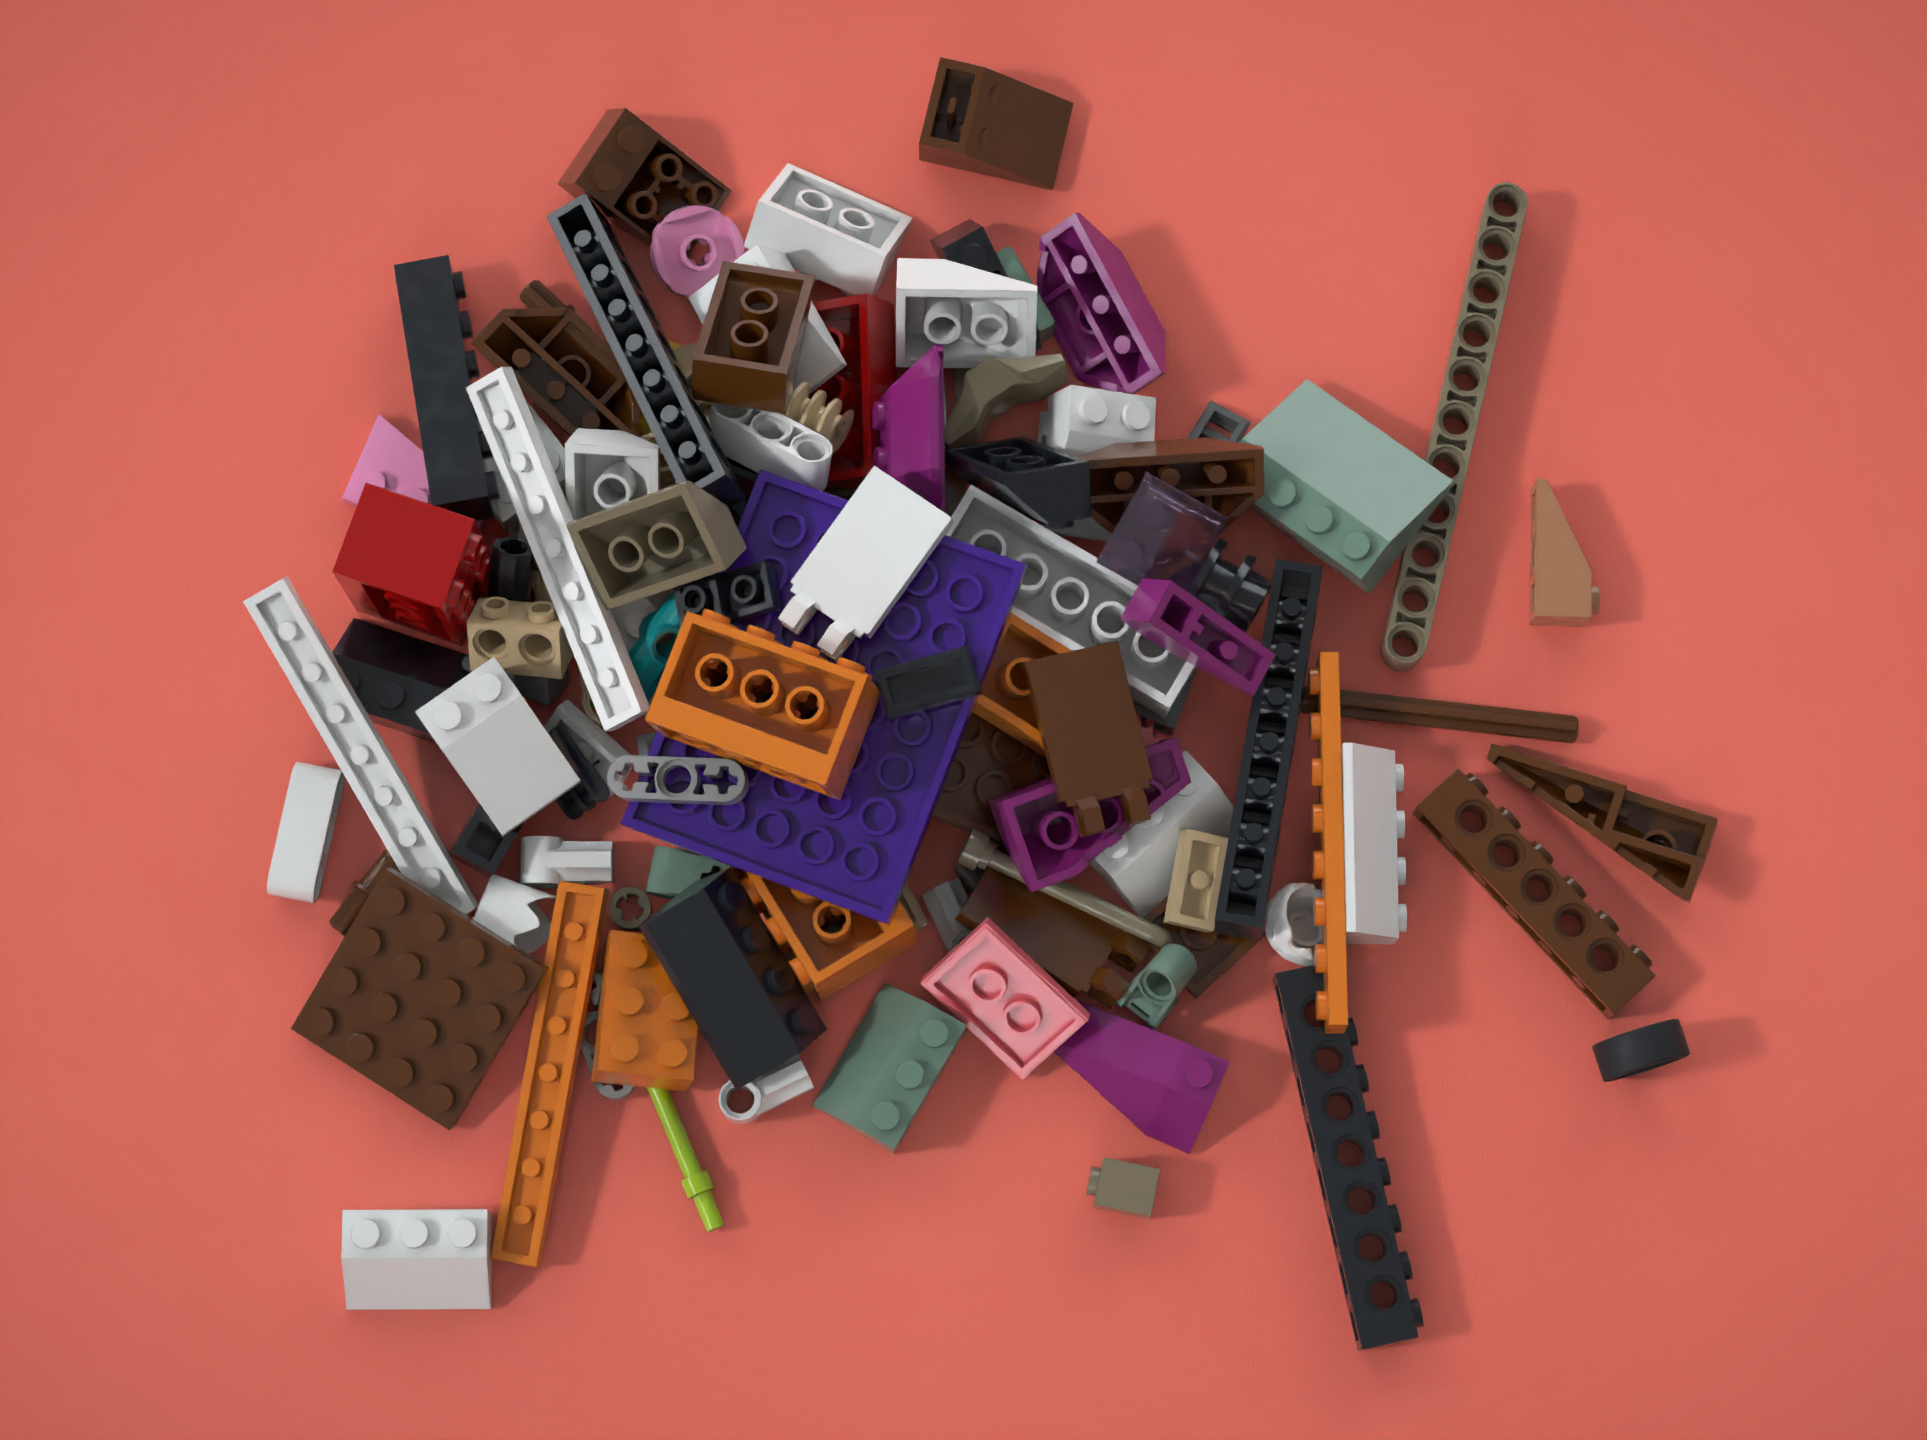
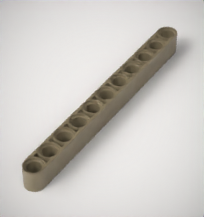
M1503 182L1495 185L1489 191L1480 212L1424 456V461L1432 466L1437 461L1450 463L1456 472V476L1450 478L1455 484L1438 505L1444 511L1446 520L1441 523H1432L1426 520L1402 552L1381 643L1380 655L1383 662L1390 669L1399 672L1413 669L1421 660L1428 644L1527 210L1525 192L1513 183ZM1498 201H1505L1514 208L1515 214L1510 217H1503L1494 210L1493 204ZM1488 244L1500 246L1505 253V258L1500 260L1490 259L1485 255L1483 247ZM1478 287L1490 289L1495 296V301L1489 304L1479 302L1474 297L1473 290ZM1469 330L1481 333L1485 339V345L1481 347L1468 345L1463 338V333ZM1457 374L1469 375L1474 380L1476 388L1470 391L1458 389L1453 382V376ZM1448 417L1460 419L1464 423L1466 432L1460 435H1453L1447 432L1443 426V420ZM1417 549L1429 550L1435 557V565L1429 568L1417 565L1413 560L1412 552ZM1407 593L1420 595L1424 599L1425 609L1420 612L1407 610L1403 605L1402 596ZM1398 637L1410 639L1415 646V654L1409 657L1398 655L1392 648V640Z

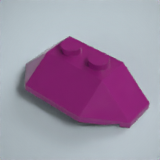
M1080 213L1072 214L1042 235L1039 244L1041 255L1037 271V291L1055 320L1053 334L1077 379L1106 390L1135 394L1166 373L1165 330L1122 251Z
M934 345L878 399V402H874L871 422L872 428L878 430V447H875L873 451L872 468L876 466L946 513L944 345Z

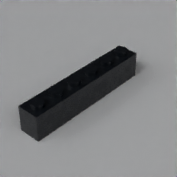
M449 255L394 265L431 505L473 518L476 521L495 518L492 500L500 499L499 487L495 471L487 472L485 459L493 458V454L484 432L480 431L479 420L466 387L473 384V378L480 377L475 350L467 351L465 339L473 338L474 336L469 311L460 310L459 300L467 298L462 271L453 272Z

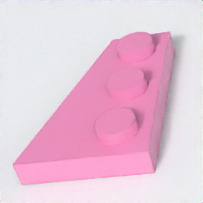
M378 415L343 494V501L357 507L364 485L369 483L431 504L423 451L381 415ZM487 519L476 521L481 532Z

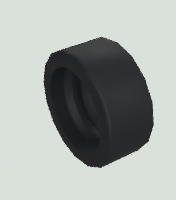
M1670 1019L1644 1026L1603 1040L1592 1047L1604 1082L1649 1071L1690 1055L1679 1019Z

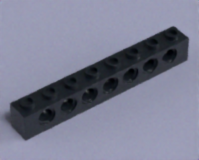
M585 192L546 217L677 484L689 480L730 508L746 498L698 400L693 399V390L607 218Z
M1276 559L1262 645L1276 655L1252 697L1215 914L1214 933L1262 941L1321 588L1323 566L1282 559Z
M1315 965L1276 973L1272 980L1357 1351L1415 1339L1419 1337L1417 1328L1424 1326L1423 1316L1418 1299H1410L1406 1280L1413 1279L1412 1269L1407 1252H1399L1395 1233L1402 1232L1401 1221L1396 1204L1388 1205L1384 1186L1391 1185L1390 1174L1385 1157L1377 1158L1373 1140L1380 1138V1132L1374 1110L1366 1112L1362 1093L1369 1092V1084L1364 1065H1356L1353 1056L1352 1046L1358 1045L1353 1018H1348V1027L1344 1034H1325V1026L1314 1027L1310 1025L1304 1015L1305 1007L1316 1003V991H1324L1323 973H1315ZM1328 1049L1338 1055L1340 1068L1336 1073L1326 1074L1318 1069L1315 1063V1056L1318 1051ZM1342 1096L1349 1102L1351 1113L1348 1119L1339 1121L1329 1116L1326 1110V1102L1329 1097ZM1351 1142L1359 1147L1362 1159L1358 1166L1350 1168L1339 1162L1337 1158L1339 1144ZM1363 1189L1370 1194L1372 1208L1368 1214H1357L1350 1209L1347 1199L1351 1190ZM1371 1235L1381 1241L1383 1255L1379 1261L1370 1262L1360 1255L1358 1245L1363 1236ZM1382 1282L1392 1288L1394 1301L1388 1309H1379L1372 1304L1369 1292L1374 1283Z

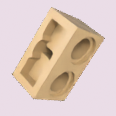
M503 597L479 598L467 620L470 670L474 671L495 657L506 674L555 679L563 678L572 659L573 652L553 603L548 601L533 603L510 601Z

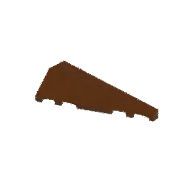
M1491 744L1487 760L1681 900L1690 903L1717 828L1718 818L1629 791L1626 785Z

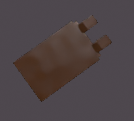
M1118 641L1025 662L1023 667L1057 802H1066L1067 808L1073 807L1080 838L1099 834L1105 830L1098 800L1118 796L1126 827L1150 820L1151 815L1148 802L1143 790L1150 788L1149 782L1153 778Z
M1002 843L997 850L1009 855ZM988 866L955 918L956 921L973 931L989 917L1073 998L1081 990L1110 1009L1117 1000L1119 1001L1130 983L1112 969L1102 968L1107 958L1132 973L1136 966L1143 962L1151 946L1137 936L1123 932L1124 930L1039 890L1030 892L1026 884Z

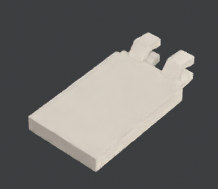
M874 466L791 580L793 587L790 591L796 595L791 598L778 617L782 622L781 624L798 636L817 610L834 620L835 622L828 627L817 646L822 653L837 662L838 657L843 655L856 636L861 639L863 635H866L871 639L954 523L952 517Z

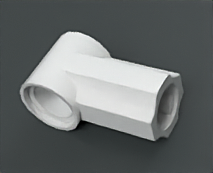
M527 836L521 838L520 884L531 888L548 889L558 888L559 881L581 884L613 883L614 852L612 841H563L562 838L554 836Z
M797 1054L738 1089H735L729 1080L720 1090L718 1101L723 1114L728 1120L735 1124H747L754 1121L759 1115L814 1089V1086ZM738 1089H747L754 1095L752 1108L742 1114L731 1111L728 1107L730 1094Z

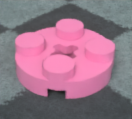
M686 206L668 214L653 229L650 258L656 276L670 292L690 297L719 274L723 261L734 262L744 254V244L741 233L735 223L719 211L707 206ZM694 239L697 240L699 245H707L708 253L702 255V264L696 265L694 259H688L686 255V250L690 249V242Z

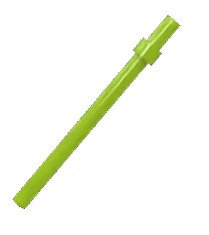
M647 1088L685 1178L681 1183L687 1198L694 1200L707 1233L725 1226L711 1193V1190L714 1189L708 1171H702L669 1090Z

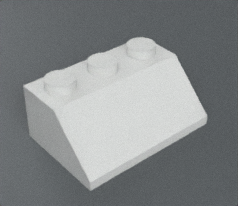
M787 163L758 200L743 247L750 249L758 243L783 252L787 255L793 268L798 270L799 273L815 275V280H821L837 287L847 296L864 293L874 296L884 282L913 218Z
M577 428L565 443L566 502L573 519L577 520L659 491V446L626 431Z
M1186 750L1182 755L1191 783L1151 814L1150 820L1132 827L1122 835L1123 838L1115 845L1106 848L1089 862L1141 918L1146 916L1169 894L1180 830L1187 828L1229 838L1234 806L1216 781Z
M488 1209L342 1210L341 1260L347 1310L492 1309V1259L490 1257L493 1244V1213Z

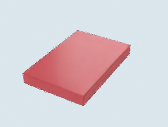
M989 917L926 973L920 983L960 1022L967 1025V1028L1022 1080L1089 1020L1090 1013Z

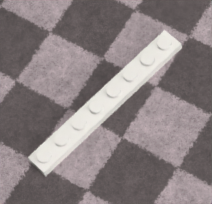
M500 367L469 385L466 389L604 731H615L647 714L650 706L610 609H606L566 527L574 519L512 367Z
M288 576L243 601L401 874L464 914L477 908L478 902Z

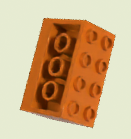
M704 609L700 616L687 611L645 721L664 737L841 800L881 696L880 690L872 682L873 676L864 672L866 669L864 666L845 658L838 657L836 664L828 662L827 659L819 656V650L809 645L793 641L791 648L786 647L774 640L776 635L759 627L748 625L746 632L739 630L738 627L730 624V618L717 612ZM728 676L727 680L722 685L718 686L719 682L723 678ZM773 692L771 698L762 703L763 698ZM819 708L813 717L806 719L811 710Z
M732 867L735 874H738L742 871L740 869ZM742 871L745 879L741 880L740 883L758 913L761 914L764 911L768 913L770 918L764 922L782 954L791 951L794 959L790 960L789 964L805 993L809 994L815 991L821 1002L918 944L915 925L900 901L889 926ZM833 924L842 925L841 931L834 934L831 932L827 933L829 926Z

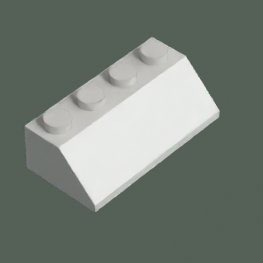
M1343 743L1341 745L1346 944H1395L1399 939V932H1406L1407 930L1406 904H1398V885H1405L1406 860L1405 857H1397V838H1404L1405 813L1404 810H1396V792H1403L1404 767L1403 764H1395L1394 750L1357 743Z

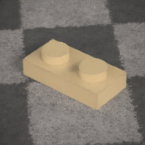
M1187 828L1180 830L1163 923L1207 933L1214 931L1215 914L1228 838Z

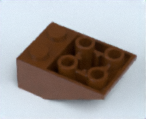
M940 57L919 141V160L1053 191L1073 103L986 67Z
M627 108L609 109L606 111L557 183L575 198L586 192L609 222L648 246H651L653 229L671 212L693 205L707 206L718 211L732 191ZM696 239L690 242V249L686 250L687 256L696 245Z

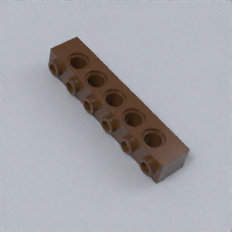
M1458 768L1425 798L1412 814L1591 1003L1609 1019L1656 976L1649 969L1652 966L1651 960L1636 945L1633 944L1628 947L1618 937L1616 933L1619 931V927L1613 919L1602 910L1596 913L1583 900L1587 896L1583 888L1572 877L1567 875L1565 878H1562L1551 866L1554 860L1549 852L1536 841L1530 844L1518 831L1521 828L1519 821L1506 808L1501 807L1497 809L1485 797L1488 794V790L1474 774L1469 772L1465 776ZM1465 811L1477 813L1483 822L1482 831L1478 833L1465 831L1459 822L1460 814ZM1498 845L1509 847L1515 854L1514 866L1505 868L1496 864L1492 857L1493 847ZM1535 879L1544 883L1548 890L1547 900L1544 902L1531 900L1525 892L1526 881ZM1571 914L1578 919L1581 926L1578 936L1569 937L1560 931L1558 927L1560 915ZM1602 948L1611 954L1613 958L1611 971L1603 972L1593 966L1591 962V952L1593 949Z

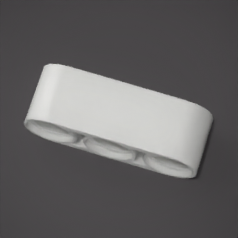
M711 402L708 422L725 456L757 473L761 469L820 491L825 490L832 458V445L827 438L781 413Z
M303 762L295 763L290 777L268 875L267 893L269 895L316 903L322 886L344 787V774L341 770Z

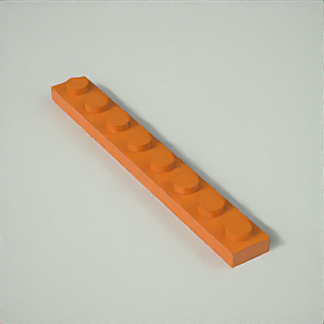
M1320 652L1316 667L1308 668L1309 695H1317V712H1310L1309 738L1310 741H1318V758H1311L1310 783L1311 787H1319V804H1312L1311 829L1312 833H1320V851H1313L1312 874L1313 879H1321L1322 897H1314L1313 918L1314 926H1322L1323 944H1315L1314 962L1315 973H1323L1324 991H1316V1019L1325 1020V1034H1344L1348 1027L1339 652Z
M559 881L544 961V964L550 968L540 983L490 1259L533 1267H541L609 894V889L565 881Z

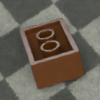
M723 261L692 358L693 399L786 414L796 380L815 285V275Z

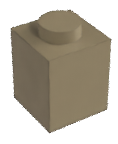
M1104 1157L1101 1168L1091 1167L1086 1195L1095 1196L1093 1208L1149 1219L1153 1208L1160 1169Z

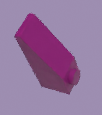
M1142 578L1120 620L1156 645L1248 695L1256 693L1276 655L1171 580Z

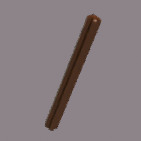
M1305 686L1303 689L1300 711L1304 714L1317 712V695H1309L1308 686ZM1340 690V718L1562 743L1576 742L1579 731L1578 718L1571 715Z

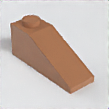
M1536 479L1531 488L1529 625L1585 627L1592 618V614H1598L1600 604L1599 586H1592V571L1547 479Z

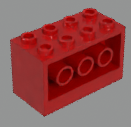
M365 483L332 572L356 611L462 646L467 635V620L482 591L488 593L491 553L475 519Z

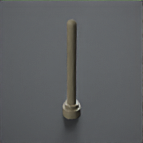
M972 828L960 852L957 863L972 870H975L976 867L985 870L988 866L1025 884L1011 857L995 849L997 844L989 841V835ZM1065 881L1039 889L1043 893L1158 947H1164L1172 941V935L1167 929Z

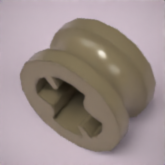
M636 887L621 888L614 893L609 903L610 917L616 926L630 932L640 930L638 925L650 917L653 911L651 901L646 893ZM628 897L638 898V906L643 910V913L638 919L633 915V921L631 922L624 921V913L618 908V905L624 899L629 903Z

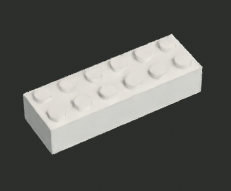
M970 485L953 513L952 519L954 523L945 535L1025 563L1028 569L1011 613L1071 651L1118 641L1132 699L1166 718L1196 666L1156 645L1120 620L1140 582L975 486Z

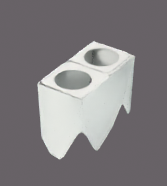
M493 874L473 919L527 954L532 953L548 941L551 928L550 920L535 900L543 898L556 900V896Z

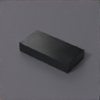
M968 645L875 671L886 715L889 720L982 694L971 650Z

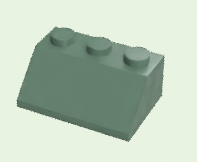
M884 983L812 1106L895 1154L966 1033L967 1025L928 1002Z

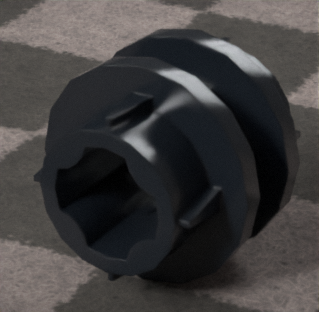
M1192 538L1184 546L1166 580L1173 581L1246 633L1271 588L1269 584L1271 581L1252 570L1257 558L1250 554L1246 556L1240 567L1223 559L1222 556L1228 545L1227 541L1220 538L1212 548Z

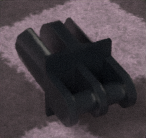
M558 725L548 734L581 782L557 798L556 802L568 818L575 820L583 815L584 810L590 811L595 808L597 802L607 800L610 797V790L595 768V765L600 763V760L598 759L590 764L563 725Z

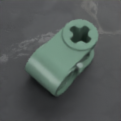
M655 846L645 893L672 900L693 882L731 866L689 851L666 846Z
M1174 943L1166 944L1133 979L1119 1001L1117 1000L1115 1004L1120 1008L1127 1006L1148 1023L1147 1028L1156 1030L1179 1001L1177 998L1196 974L1197 962L1193 954L1181 945Z

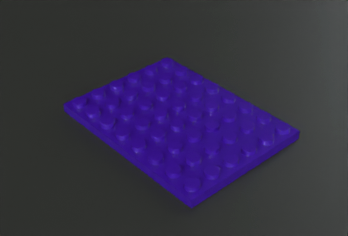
M760 469L738 525V530L747 549L727 570L720 573L723 574L762 561L773 563L782 609L731 622L730 624L746 632L748 625L769 631L776 635L774 640L791 648L793 641L820 651L817 644L828 627L835 622L834 620L817 610L797 636L784 627L778 617L791 598L796 595L790 591L793 587L791 580L848 503V500ZM945 535L871 639L866 635H863L861 639L856 636L841 658L864 666L866 668L864 672L873 676L872 682L880 690L875 671L968 645L971 650L979 684L982 688L1028 567L1025 563ZM820 651L819 656L827 659L828 662L836 664L834 660ZM728 676L723 678L719 682L718 686L722 685L727 680ZM773 692L767 694L763 698L762 703L769 700ZM979 695L892 720L887 718L882 696H880L841 800L739 764L748 775L749 788L745 797L738 803L733 805L629 802L620 824L890 926ZM819 708L811 710L806 719L813 717ZM658 731L647 755L722 758L664 737ZM658 766L652 767L654 776L639 775L637 782H649L653 785L651 793L657 792L655 773ZM683 767L672 769L665 779L666 788L671 793H682L691 783L690 772ZM706 768L699 769L702 779L699 795L705 793L703 784L718 786L722 790V794L728 793L729 786L737 785L738 779L733 778L729 770H724L722 778L712 779L703 775Z

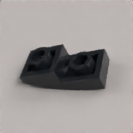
M767 561L723 574L718 572L673 588L680 628L687 611L701 616L704 609L711 610L730 618L731 623L782 609L774 565Z

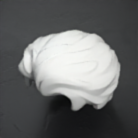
M1304 882L1287 884L1276 892V895L1267 906L1265 934L1271 947L1284 959L1302 966L1315 965V944H1323L1322 926H1314L1313 918L1314 897H1322L1320 889L1315 888L1314 884Z

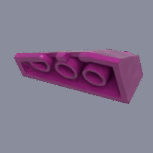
M1177 737L1145 746L1153 778L1149 782L1150 788L1143 790L1147 798L1150 815L1191 783ZM1051 777L988 799L1003 845L1030 892L1078 875L1089 866L1088 863L1106 848L1115 845L1123 838L1122 835L1135 826L1126 827L1119 798L1115 796L1097 801L1101 808L1105 830L1099 834L1080 838L1073 807L1067 808L1066 802H1057Z
M1078 1001L1090 1013L1089 1020L1060 1045L1054 1053L1093 1086L1111 1105L1113 1104L1133 1122V1125L1144 1135L1190 1154L1230 1062L1188 1043Z

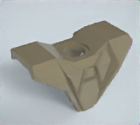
M1061 353L1015 359L989 356L973 368H953L952 375L957 403L944 427L945 449L980 443L991 422L1013 406L1042 401L1069 382L1066 362Z

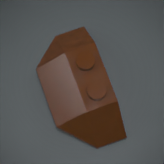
M570 308L502 309L471 342L495 368L512 367L522 393L570 437L577 428L619 430L641 437L640 407L609 344Z
M1206 437L1114 443L1079 457L1089 461L1091 518L1122 544L1215 538L1253 502L1255 503L1264 495V448L1262 446Z

